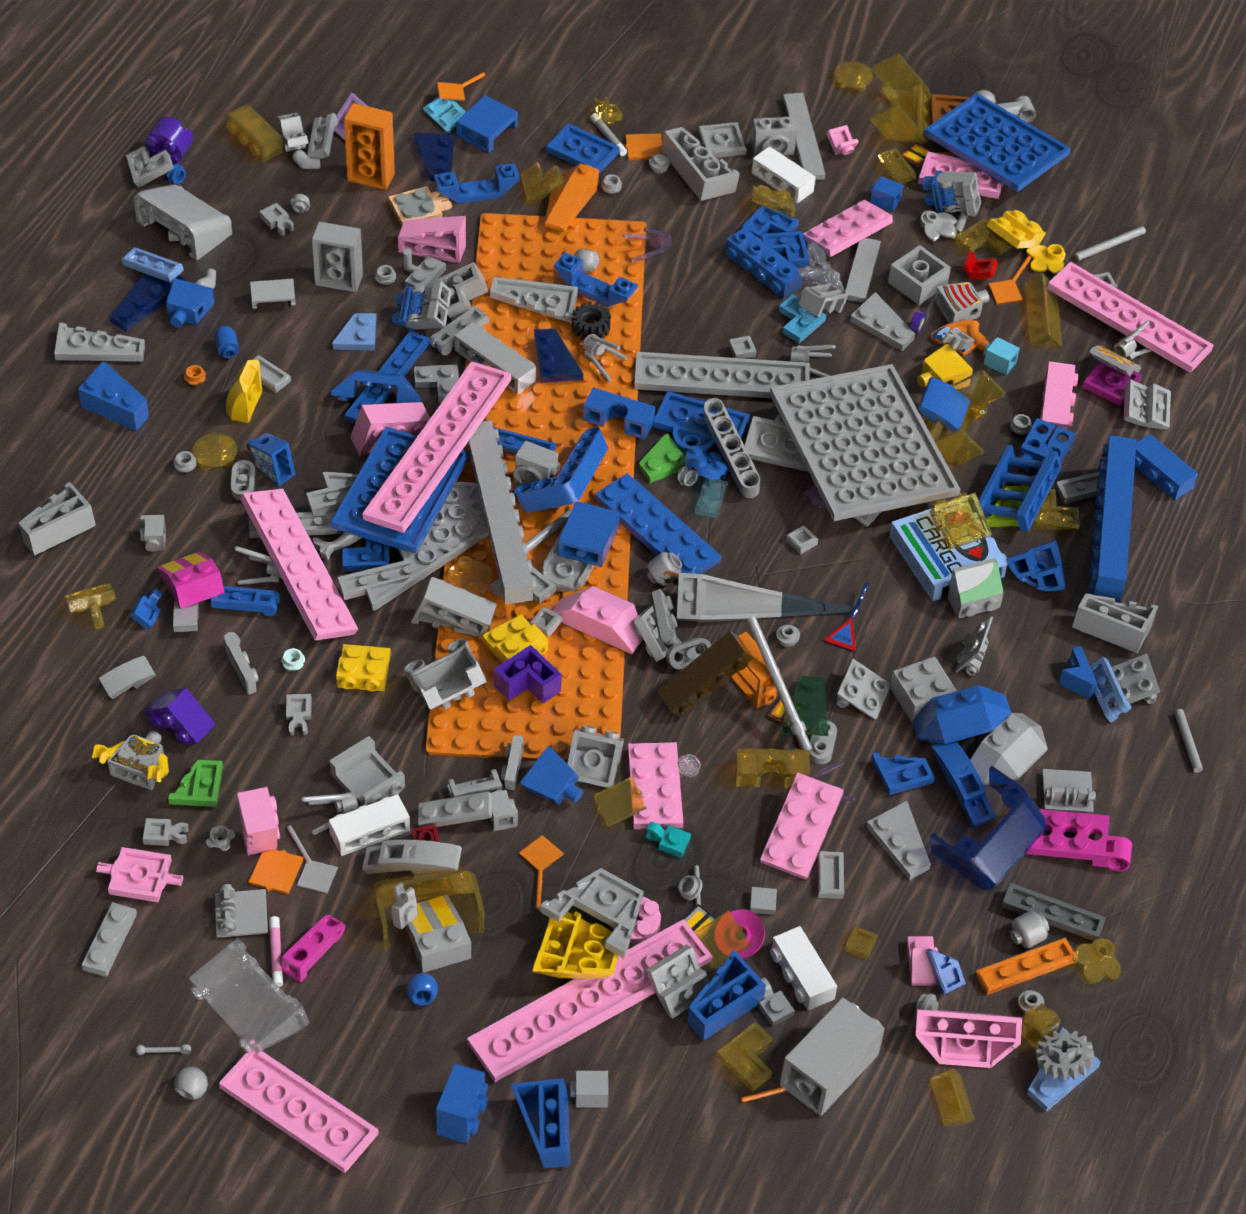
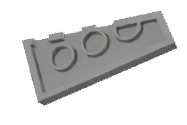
M501 277L493 278L490 298L572 323V312L575 309L578 295V287Z
M59 323L54 355L55 360L143 361L145 340L119 334L114 337L107 335L104 331L98 330L95 333L86 331L84 327L77 326L75 329L67 327V324Z

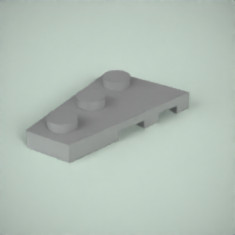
M876 292L850 317V322L901 351L915 338V333Z
M907 801L867 821V829L909 880L930 869L929 858Z

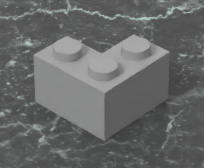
M474 262L436 279V281H442L452 290L449 308H446L448 309V316L452 321L472 308L469 300L489 292L484 276Z

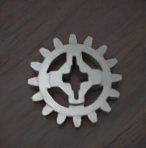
M1064 1030L1063 1034L1060 1035L1057 1031H1053V1037L1045 1035L1044 1042L1038 1043L1036 1058L1038 1060V1067L1043 1068L1044 1075L1052 1073V1079L1054 1080L1058 1076H1062L1063 1081L1067 1080V1076H1071L1076 1080L1078 1073L1086 1075V1068H1092L1094 1050H1092V1043L1087 1042L1086 1036L1078 1037L1077 1031H1074L1071 1035L1068 1034L1067 1030Z

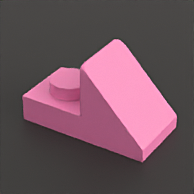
M933 936L907 938L911 986H937L926 953L927 949L938 952V949L934 948Z

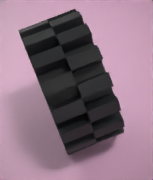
M588 302V305L582 303L581 307L577 306L573 310L572 331L573 333L575 332L576 337L580 336V339L584 340L588 335L595 334L604 339L605 335L609 334L611 313L609 314L608 308L605 309L604 305L599 307L597 302H595V305H592V302ZM594 320L597 323H587L585 321Z

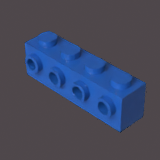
M745 227L726 239L725 254L783 299L802 287L803 272Z

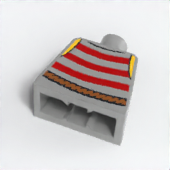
M969 282L937 286L935 303L949 324L978 318L981 315L983 303L989 302L988 292L986 290L976 292Z

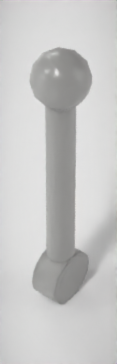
M138 1045L135 1051L138 1055L152 1052H181L182 1054H190L191 1046L144 1047L143 1045Z

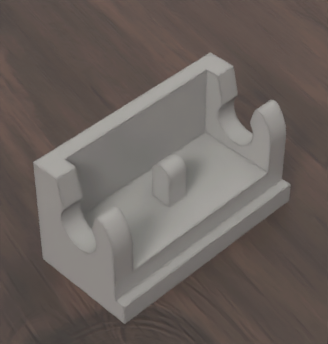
M293 279L250 282L253 309L257 308L256 303L291 301V306H295Z
M496 769L491 770L492 775L490 777L455 785L453 779L448 780L447 789L450 798L502 790V784Z

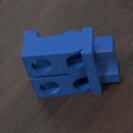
M1036 418L1021 447L1019 458L1042 461L1046 458L1049 451H1056L1062 465L1065 457L1073 448L1076 433L1057 426L1054 432L1055 425ZM1038 427H1044L1048 432L1046 434L1040 432ZM1064 435L1068 438V441L1060 440L1058 436ZM1018 467V469L1025 472L1030 470V468Z

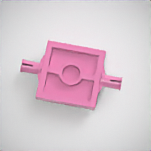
M122 847L119 858L114 864L98 862L97 873L111 874V881L108 887L110 895L159 902L162 890L166 884L181 886L183 883V875L169 874L168 871L172 859L171 855Z

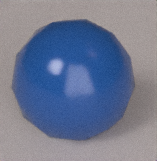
M419 973L413 975L407 981L406 995L412 1003L423 1006L430 1004L437 997L438 984L431 975Z

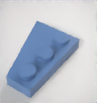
M1062 1027V1029H1061L1059 1035H1060V1034H1063V1031L1065 1030L1063 1027ZM1094 1056L1092 1068H1086V1075L1078 1073L1076 1080L1071 1076H1067L1066 1081H1063L1062 1076H1058L1054 1080L1052 1079V1073L1044 1075L1043 1068H1040L1028 1089L1027 1095L1047 1112L1099 1068L1101 1061Z

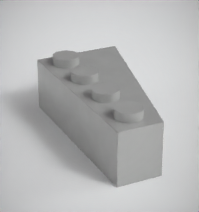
M683 127L664 131L661 145L662 153L669 158L670 163L700 201L736 192L740 175L735 169L730 170L727 167L728 163L723 159L718 160L715 158L713 151L700 146V141Z

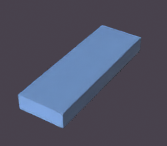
M135 247L121 259L123 266L170 283L184 270L183 265Z

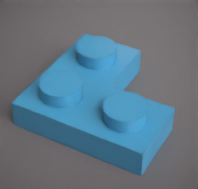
M792 294L779 306V312L792 319L783 327V334L800 344L825 322L826 314L821 313L820 317L813 315L798 305L800 299Z

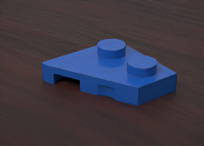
M872 753L871 760L889 795L934 783L935 777L925 758H907L900 755H894V758L880 757V753Z

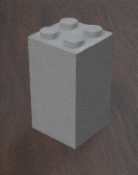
M842 998L785 1057L780 1086L818 1115L822 1116L878 1056L885 1028L877 1019L871 1018L862 1012L855 1003H850L845 998Z

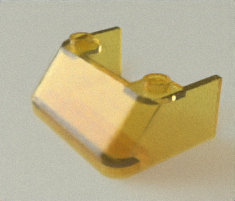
M899 53L873 65L872 70L883 82L882 94L884 98L889 99L891 102V107L870 117V120L879 129L883 138L894 142L920 144L929 141L930 139L924 136L925 129L931 125V94L927 85Z
M984 370L951 385L970 400L959 429L951 432L939 419L934 422L928 419L924 422L941 455L948 464L955 466L963 465L968 460L984 453V450L967 434L973 420L981 419L985 416L990 402L1006 394Z
M458 866V871L411 874L383 879L376 882L373 886V901L384 951L389 950L388 925L384 909L391 908L396 903L393 890L400 883H403L405 891L410 887L414 888L416 901L456 893L470 894L479 933L484 932V907L477 879L466 867Z

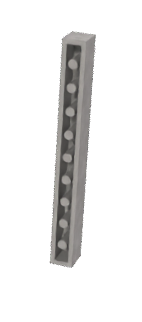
M492 420L482 421L467 442V448L505 604L532 601L533 591L537 590L536 580L534 576H530L532 564L530 559L526 560V556H528L526 542L522 543V539H524L523 528L517 524L520 522L518 509L513 508L515 506L514 493L509 492L511 490V481L509 476H505L507 474V465L505 460H501L503 458L502 445L497 444L499 442L498 429L493 428Z

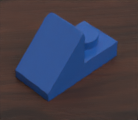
M1082 647L1072 648L1071 656L1068 658V669L1062 670L1059 683L1082 696L1093 698L1097 682Z

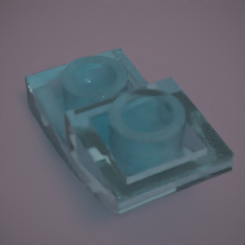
M706 478L696 504L695 514L717 518L728 482L721 479Z

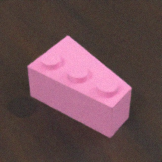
M466 216L405 220L398 236L399 252L403 253L405 249H410L412 255L430 256L438 260L460 263L466 247Z
M1049 362L1043 383L1045 388L1042 395L1043 404L1040 419L1055 425L1054 432L1057 426L1067 430V427L1072 426L1074 413H1070V407L1074 406L1076 393H1072L1073 386L1076 387L1078 381L1075 365ZM1044 427L1039 428V430L1047 431V429Z

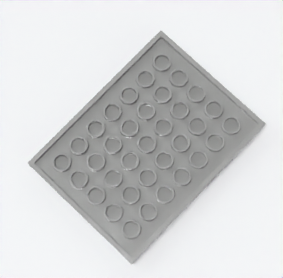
M893 364L770 388V395L833 521L959 496L960 488Z

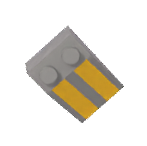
M448 895L417 903L418 916L406 925L405 928L422 973L471 959L470 938L461 917Z

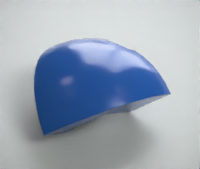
M1056 540L1030 548L1006 559L1012 572L1022 582H1026L1036 587V589L1043 591L1065 589L1064 568Z

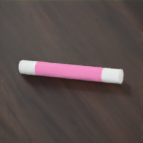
M273 916L269 918L272 982L274 987L283 986L280 923L279 917Z

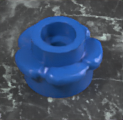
M174 164V169L167 172V177L170 183L179 184L185 179L186 171L181 165Z

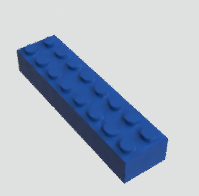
M1110 435L1108 444H1103L1102 457L1104 458H1100L1098 464V471L1102 475H1098L1096 486L1100 491L1097 492L1095 505L1099 510H1095L1094 514L1096 527L1093 529L1092 540L1096 545H1092L1091 558H1093L1094 563L1091 562L1089 576H1092L1091 580L1093 581H1089L1088 594L1114 598L1115 602L1120 603L1127 578L1137 439Z

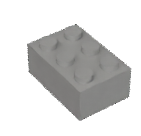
M319 222L312 238L315 285L357 292L363 276L361 229Z

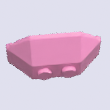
M594 586L562 598L553 610V612L561 615L563 619L561 623L630 654L634 653L643 639L642 636L637 634L634 627L635 623L633 620L638 617L635 605Z
M917 1009L915 1036L939 1064L992 1068L1020 1045L1022 1018L984 1013Z

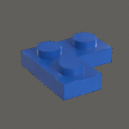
M763 204L742 228L745 227L761 239V234H766L769 230L776 233L793 232L798 227L799 220L769 205Z
M802 231L761 234V240L777 253H785L786 259L794 266H809L810 260Z
M366 539V547L343 548V572L364 571L389 565L388 545Z

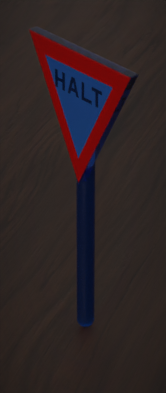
M868 582L864 584L849 620L823 640L824 642L856 653L853 621L868 589Z

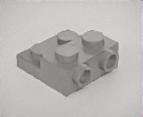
M582 725L581 729L577 728L574 730L567 764L578 775V781L612 789L621 758L624 739L619 738L620 733L614 731H605V734L596 733L595 727Z

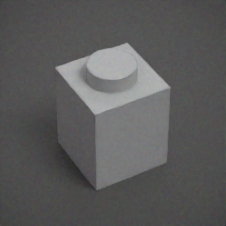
M576 1071V1081H571L570 1085L571 1097H576V1107H608V1071Z

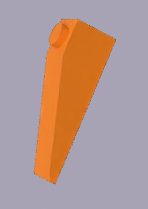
M579 164L558 176L551 186L545 226L562 232L568 228L597 191L599 169Z

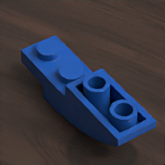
M957 741L948 744L937 743L932 745L931 749L950 788L954 789L972 828L994 821L996 815L987 799V790Z

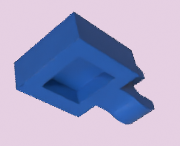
M153 588L151 593L147 591L145 595L137 599L129 615L146 630L153 626L161 610L156 604L162 593L157 588Z

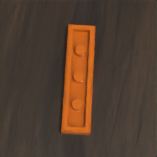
M1066 938L976 970L975 976L986 995H990L1076 963L1077 956Z

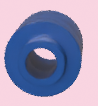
M229 326L218 328L214 338L219 356L222 358L236 356L239 353V345L235 331Z

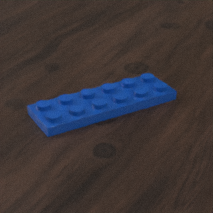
M628 473L595 493L594 500L605 509L620 512L619 523L656 556L662 552L674 553L682 563L681 573L703 574L720 563L722 556Z

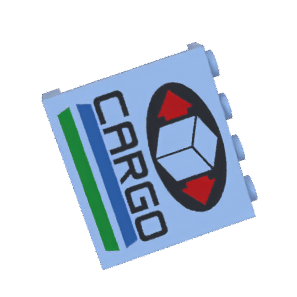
M964 498L893 521L891 524L889 537L932 602L941 599L942 588L950 585L954 568L996 558L1000 577H1005L1008 566L1007 557L1000 552L996 541L989 536L983 522L978 520L972 506L968 505Z

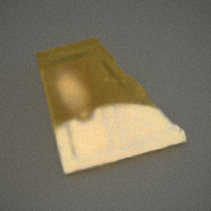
M763 185L759 187L752 186V202L766 206L774 211H777L778 207L788 211V217L794 218L796 209L792 194L785 190H771Z

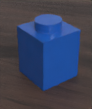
M881 176L870 188V203L893 212L901 200L903 185Z

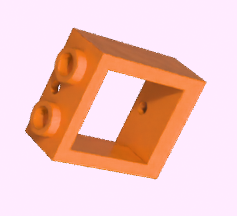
M744 632L739 637L754 659L749 662L745 669L735 673L731 679L752 704L759 708L763 705L771 704L776 699L777 690L757 643L747 632Z

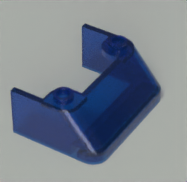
M994 766L989 768V786L1001 794L1002 802L1011 810L983 842L980 843L972 837H962L951 846L932 832L930 835L931 853L983 890L996 888L1046 829L1045 816L1026 790Z

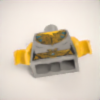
M149 731L145 738L130 735L126 741H122L110 748L103 745H95L91 756L92 758H99V762L102 764L108 760L111 776L149 790L154 788L156 781L161 782V778L169 773L168 758L164 754L163 746L159 744L162 737L155 731Z

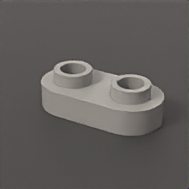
M247 460L238 461L232 467L231 493L235 499L240 500L243 493L254 492L255 466Z
M699 637L685 641L669 648L666 653V661L672 668L684 669L712 645L707 639ZM700 645L701 650L699 653H696L695 649ZM676 653H679L680 658L675 661L674 656Z
M821 720L814 725L810 740L812 749L808 751L812 762L826 764L831 760L837 735V728L834 723Z

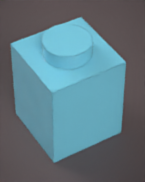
M997 337L984 350V365L1007 375L1017 363L1020 348Z

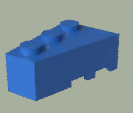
M104 361L78 388L82 408L137 431L149 418L146 398Z
M733 950L724 965L720 966L716 971L714 978L709 984H706L689 1006L687 1023L704 1041L758 1006L759 1002L764 1000L766 985L739 954Z
M564 1079L511 1084L543 1168L570 1166L568 1092Z

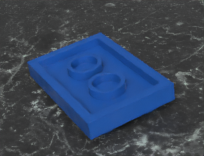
M569 123L546 146L547 153L575 166L583 164L599 169V174L619 154L620 149L619 146Z

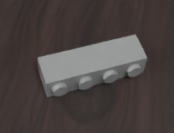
M474 322L454 335L455 351L467 360L511 373V381L507 388L517 395L536 381V366L532 361L525 359L516 350L511 349L502 343L500 339L495 338Z

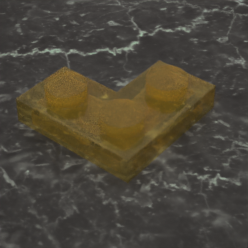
M536 162L521 173L526 199L531 205L542 200L564 184L562 172L558 166H554L543 174L542 166Z
M986 218L957 235L955 243L967 252L975 251L985 244L995 253L1001 255L1013 247L1012 244L987 227L989 221Z
M1050 489L1033 522V528L1078 531L1080 526L1079 508L1056 506V490Z
M754 1022L717 1051V1058L753 1092L772 1077V1071L757 1056L773 1044V1038Z

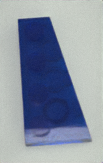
M144 273L111 314V323L128 332L167 301L173 281L170 283ZM178 275V276L175 278V279H179V280L186 281V279H184V278L181 277L180 275Z

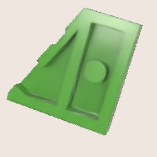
M665 434L639 462V469L648 482L652 483L677 473L681 467L685 466L683 463L685 456L671 437Z
M197 760L192 766L191 772L180 781L181 786L175 793L169 795V804L217 807L223 762Z

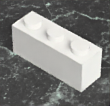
M768 147L753 158L752 174L797 204L814 192L815 176L773 148Z
M397 794L329 819L330 835L340 855L343 856L410 831V817Z
M799 926L773 937L772 948L770 949L771 956L782 967L785 980L793 985L797 1000L803 1003L807 1010L834 1000L837 985L802 928Z

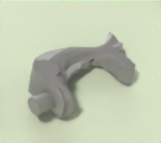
M344 532L337 540L332 542H326L314 537L313 544L315 549L320 551L321 557L329 561L332 552L347 547L362 537Z

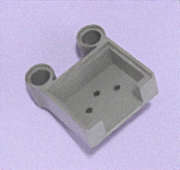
M466 639L452 642L447 647L448 655L425 665L423 660H415L405 666L404 671L413 690L419 691L430 710L439 705L443 709H448L451 706V699L457 701L463 693H465L466 697H472L475 694L473 688L487 682Z

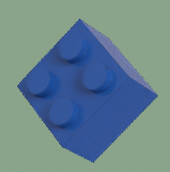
M454 1064L436 1108L437 1135L466 1144L471 1135L475 1136L479 1126L477 1118L480 1112H485L488 1103V1097H485L488 1084H485L484 1072Z

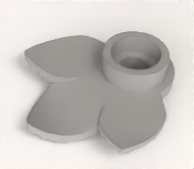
M925 211L920 217L921 225L924 228L925 235L930 240L935 242L939 235L955 239L956 228L954 225L957 223V219L954 216L944 212Z

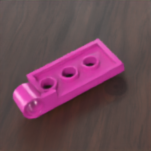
M1023 808L1018 853L1093 860L1092 866L1108 867L1114 871H1125L1130 867L1132 842L1124 837L1108 836L1109 815ZM1041 830H1049L1052 832L1048 836H1043L1039 834ZM1066 832H1073L1076 836L1067 838L1064 834ZM1097 834L1101 836V839L1091 840L1089 836Z

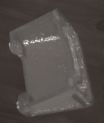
M237 938L189 977L194 986L190 990L199 1001L204 999L241 1039L238 1041L248 1054L251 1051L257 1054L302 1031L310 1022L303 1006L295 998L292 999L289 994L286 995L261 969L256 959L246 953V946Z

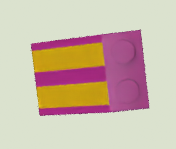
M200 551L157 567L158 573L180 609L225 593L219 569L212 558Z

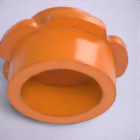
M192 365L186 369L184 379L188 381V384L199 385L205 381L206 373L202 367Z

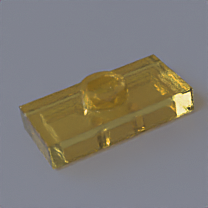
M897 149L878 155L879 162L895 182L902 184L915 180L916 173Z

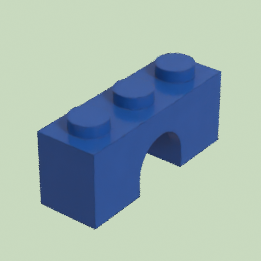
M593 387L583 406V421L604 427L608 419L619 417L625 420V434L645 439L653 425L655 406Z

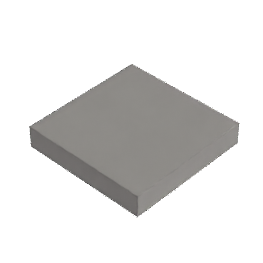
M738 122L698 126L702 147L713 151L715 158L746 155V147Z

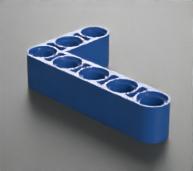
M593 427L583 432L557 477L524 483L514 490L524 513L569 505L581 498L608 450V445L599 427Z

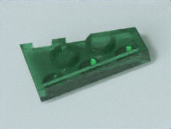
M801 676L793 695L792 703L800 721H803L807 729L805 733L806 735L829 736L824 677ZM786 713L782 723L783 733H792L790 729L792 725Z

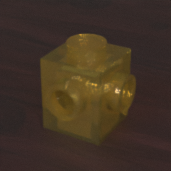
M1041 1003L1035 1009L1030 1008L1023 1015L1021 1035L1038 1049V1043L1044 1042L1045 1035L1053 1037V1031H1058L1061 1019L1058 1018L1055 1011L1048 1009Z

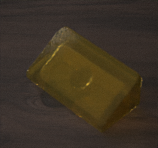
M955 1069L930 1079L945 1126L963 1124L975 1120L962 1077Z

